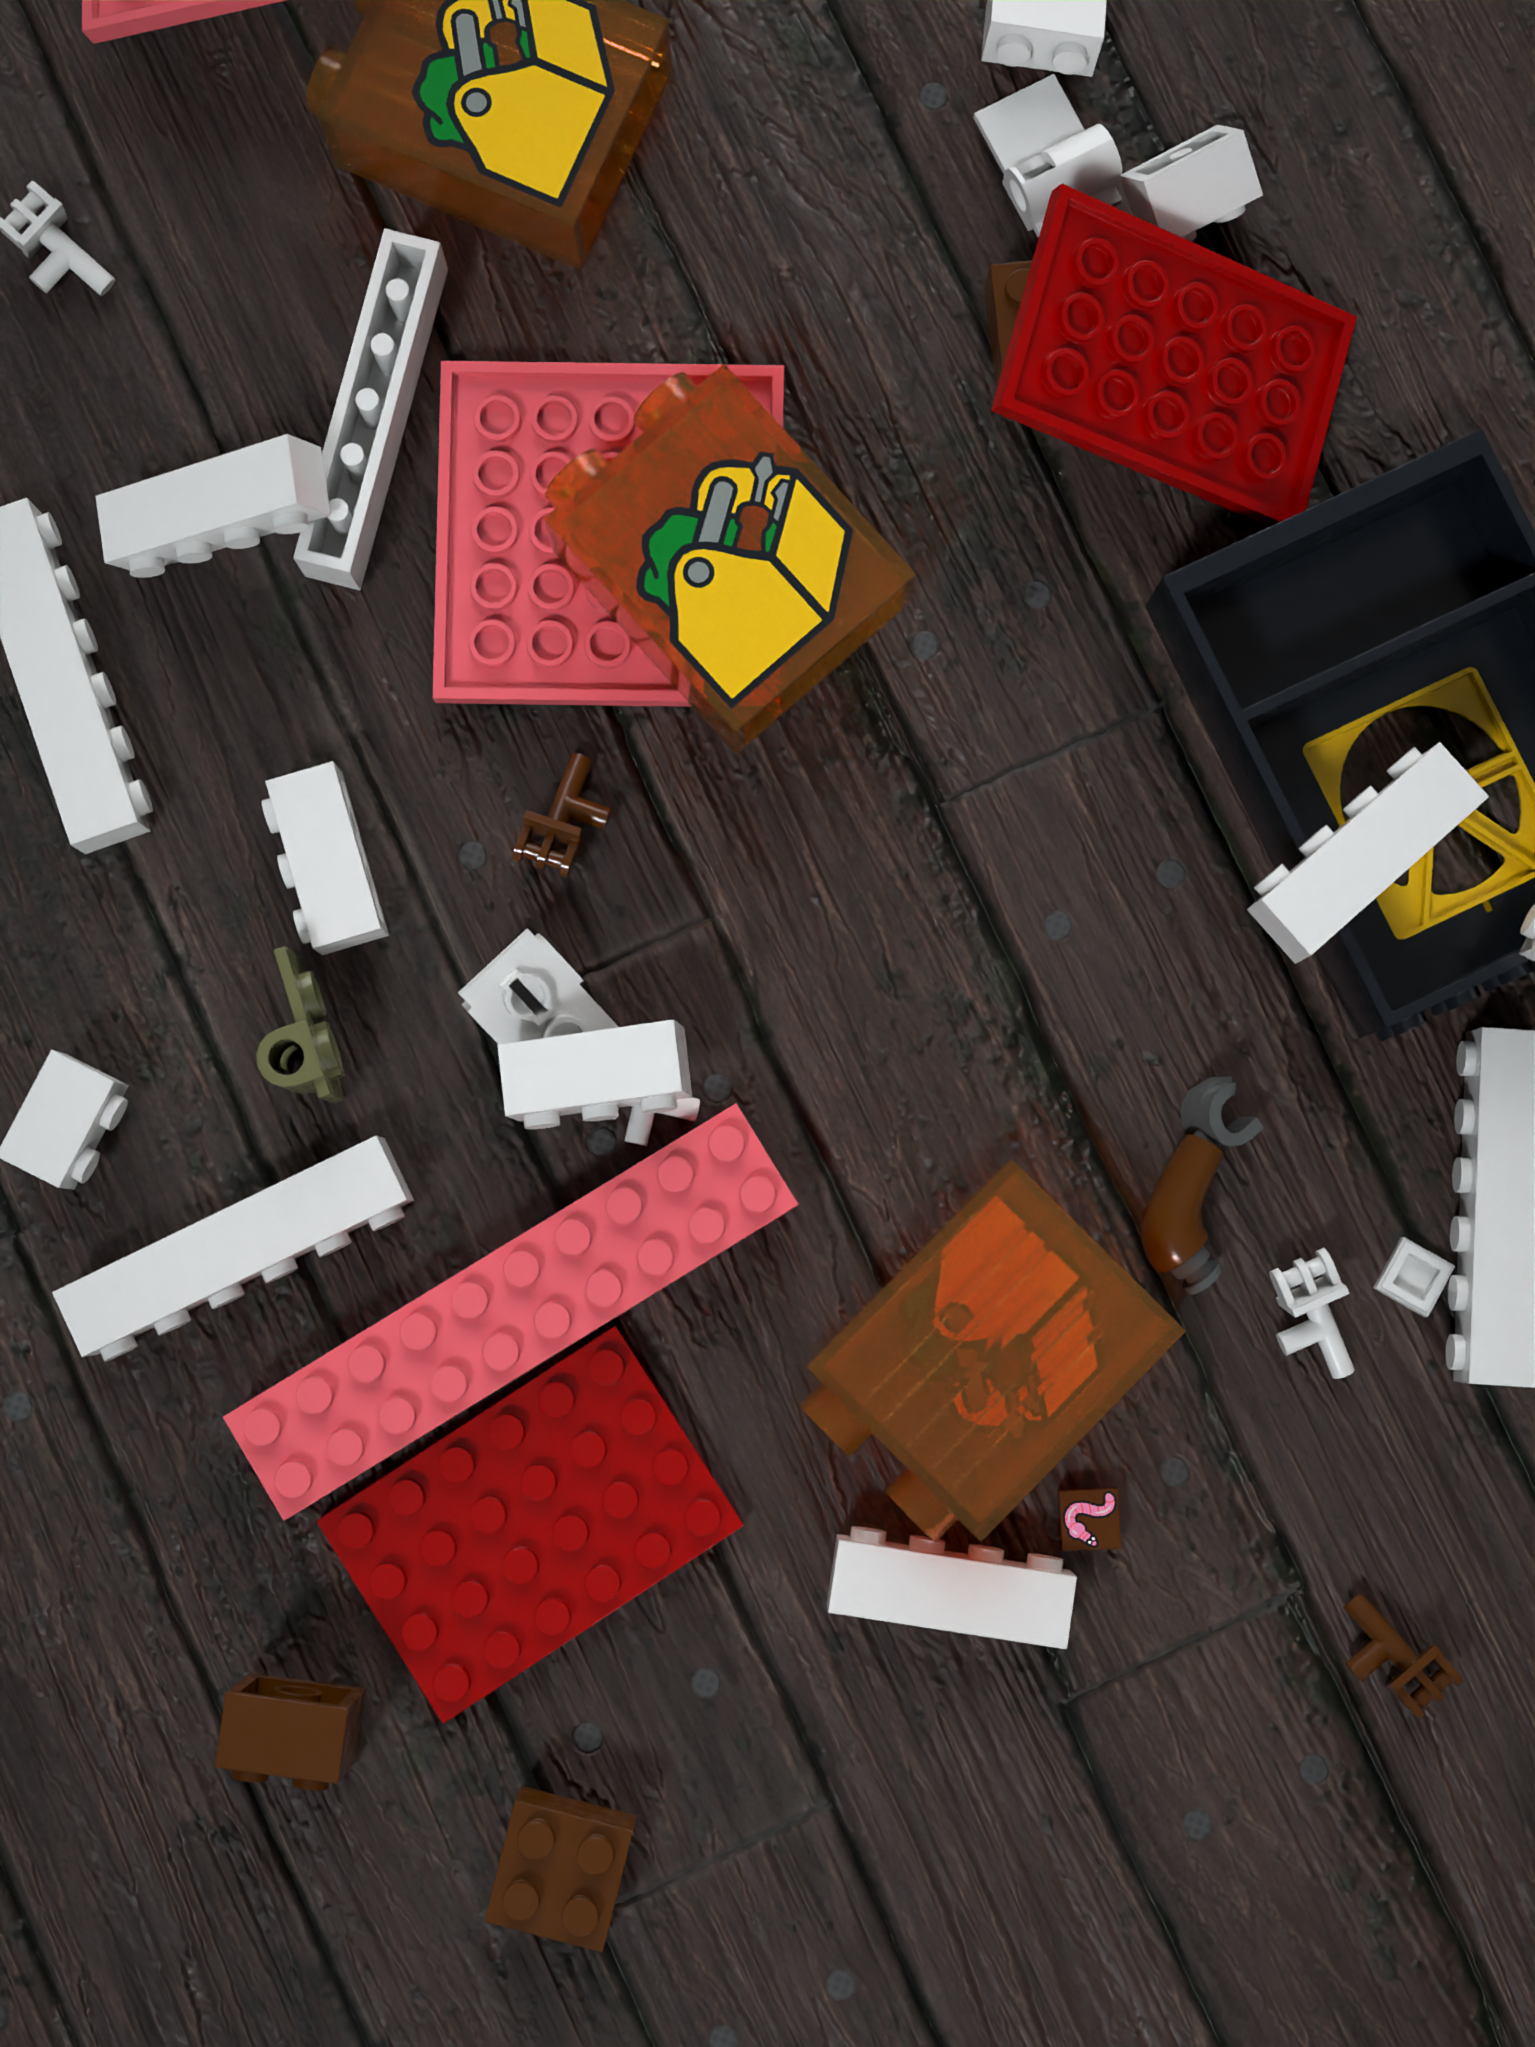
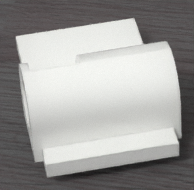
M1055 74L974 113L973 118L1004 174L1002 184L1027 230L1034 229L1038 238L1051 191L1062 183L1111 206L1116 207L1121 204L1122 198L1117 187L1120 182V175L1122 174V164L1111 135L1101 124H1096L1084 130Z
M529 929L521 933L458 992L465 1000L461 1005L498 1044L618 1027L580 986V983L584 980L541 934L537 933L534 936Z

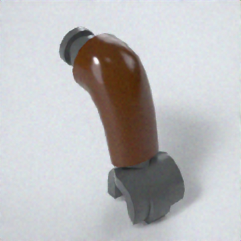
M1232 1076L1210 1077L1191 1088L1183 1098L1180 1109L1181 1123L1187 1134L1163 1170L1142 1217L1140 1237L1148 1261L1158 1273L1170 1271L1176 1279L1184 1278L1182 1287L1189 1295L1205 1290L1222 1273V1268L1217 1261H1207L1210 1257V1252L1204 1244L1208 1239V1232L1203 1227L1201 1216L1206 1193L1224 1155L1220 1147L1243 1145L1264 1128L1257 1117H1237L1228 1127L1224 1126L1221 1118L1222 1107L1227 1099L1236 1094V1082H1232Z

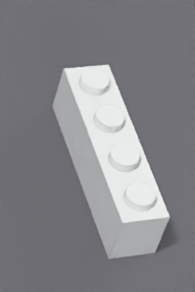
M289 434L95 496L104 563L130 571L131 576L140 578L161 575L165 572V566L173 563H199L212 558L213 551L222 548L244 549L256 546L260 543V537L268 534L303 532L309 528L308 522L331 515L321 447Z
M1441 742L1424 754H1421L1416 747H1413L1387 770L1394 780L1384 789L1377 793L1372 786H1369L1343 809L1349 816V820L1335 832L1326 824L1299 848L1306 858L1289 872L1281 864L1254 887L1261 897L1247 909L1248 912L1295 964L1315 953L1489 797Z
M857 1526L851 1527L850 1536L837 1534L827 1598L828 1613L1067 1649L1077 1576L1071 1570L1062 1569L1063 1559L1028 1553L1027 1563L1003 1560L1004 1550L975 1544L969 1545L968 1554L944 1550L946 1542L944 1540L916 1535L910 1536L909 1545L886 1542L887 1532Z

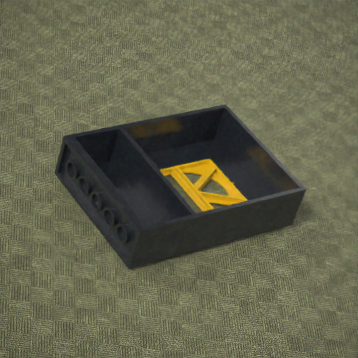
M1481 428L1163 576L1145 606L1274 869L1283 864L1290 872L1306 858L1299 848L1326 824L1335 832L1345 823L1340 801L1341 774L1345 759L1359 734L1374 720L1389 712L1407 707L1424 706L1444 709L1466 718L1483 730L1502 752V754L1466 770L1481 788L1507 776H1514L1520 806L1517 833L1512 834L1476 809L1458 824L1463 830L1504 857L1503 864L1492 876L1476 887L1463 892L1445 895L1434 894L1431 890L1433 846L1409 868L1406 886H1400L1393 882L1316 951L1358 1038L1375 1032L1380 1041L1398 1036L1426 1023L1428 1019L1423 1011L1429 1008L1434 1017L1482 996L1477 987L1480 983L1486 992L1535 970L1530 959L1519 954L1527 938L1520 934L1521 927L1528 912L1535 904V531Z

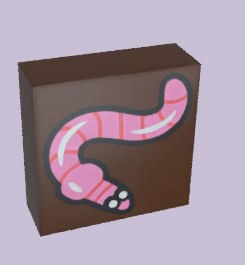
M1101 1487L1057 1490L1061 1551L1122 1549L1118 1488Z

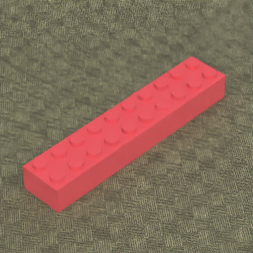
M735 1103L223 1416V1419L283 1521L796 1208L799 1204L739 1106Z

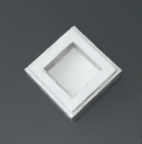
M1401 1237L1373 1288L1421 1316L1428 1317L1455 1266L1409 1239Z

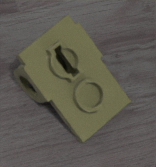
M285 946L274 949L296 1023L278 1028L264 1037L259 1044L256 1054L257 1067L262 1076L273 1085L300 1094L317 1092L318 1098L333 1104L345 1101L339 1079L345 1077L342 1059L330 1024L326 1021L321 1022L320 1017L326 1015V1008L316 977L312 971L306 972L302 957ZM302 1049L304 1052L303 1064L297 1072L290 1074L288 1071L289 1058L295 1051Z

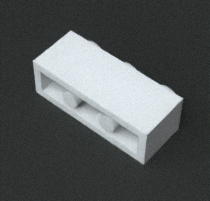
M332 761L265 781L270 798L262 800V808L271 833L280 832L286 853L277 855V860L287 889L295 887L301 909L294 910L293 917L302 943L311 942L314 950L321 955H325L389 936L342 771Z
M674 1019L497 1045L505 1116L519 1122L524 1121L525 1129L556 1127L560 1125V1116L582 1113L583 1121L613 1119L619 1117L618 1108L641 1105L642 1113L666 1112L677 1109L676 1100L692 1098L685 1029Z

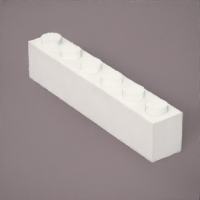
M384 228L322 452L331 515L308 522L309 528L300 532L293 557L305 577L361 590L448 272L443 249L438 241Z
M24 498L0 507V638L70 845L84 854H88L150 832L145 814L153 812V807L142 780H133L127 761L135 756L128 734L122 725L115 727L109 707L116 705V698L104 672L97 674L91 653L98 651L97 642L88 621L85 618L78 619L73 600L80 598V593L70 568L67 565L60 566L55 547L62 545V540L56 523L49 512L42 514L28 498Z
M1481 1027L1466 1032V1041L1460 1042L1456 1059L1457 1072L1460 1076H1464V1099L1457 1101L1454 1114L1455 1131L1457 1134H1462L1461 1158L1457 1157L1455 1159L1452 1171V1185L1454 1191L1460 1193L1459 1216L1453 1217L1450 1228V1244L1452 1250L1458 1252L1457 1275L1451 1276L1448 1285L1449 1308L1456 1311L1455 1334H1450L1446 1343V1364L1449 1370H1453V1381L1535 1388V1030Z
M376 1135L53 1291L52 1294L81 1357L94 1356L101 1353L104 1361H109L138 1347L134 1337L155 1327L158 1335H162L190 1322L191 1318L188 1311L209 1301L212 1309H216L242 1297L245 1293L241 1285L262 1275L265 1283H269L297 1270L298 1266L295 1259L316 1249L319 1257H323L352 1243L348 1235L351 1231L368 1223L372 1231H377L405 1217L401 1207L413 1202L414 1199L385 1138Z

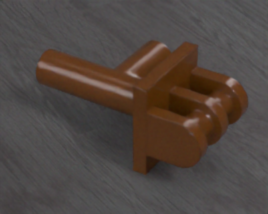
M578 753L570 755L547 817L526 810L523 817L524 823L514 847L512 860L521 862L523 858L536 861V868L545 870L546 866H550L560 870L559 876L569 877L577 856L579 857L582 849V828L570 825V820L573 819L605 830L612 810L610 807L579 797L592 765L591 759Z
M1361 1592L1343 1607L1371 1639L1345 1665L1360 1682H1363L1389 1659L1400 1672L1387 1682L1385 1686L1396 1695L1418 1720L1425 1716L1422 1709L1432 1700L1439 1703L1445 1698L1441 1692L1451 1683L1458 1686L1464 1681L1456 1669L1441 1654L1442 1651L1436 1645L1428 1646L1417 1656ZM1433 1661L1439 1669L1428 1678L1422 1669ZM1414 1677L1420 1686L1409 1695L1403 1686Z

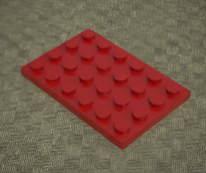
M1062 183L1051 191L991 411L1271 527L1305 511L1307 508L1357 316Z
M617 1325L316 1521L443 1724L744 1526L743 1521Z

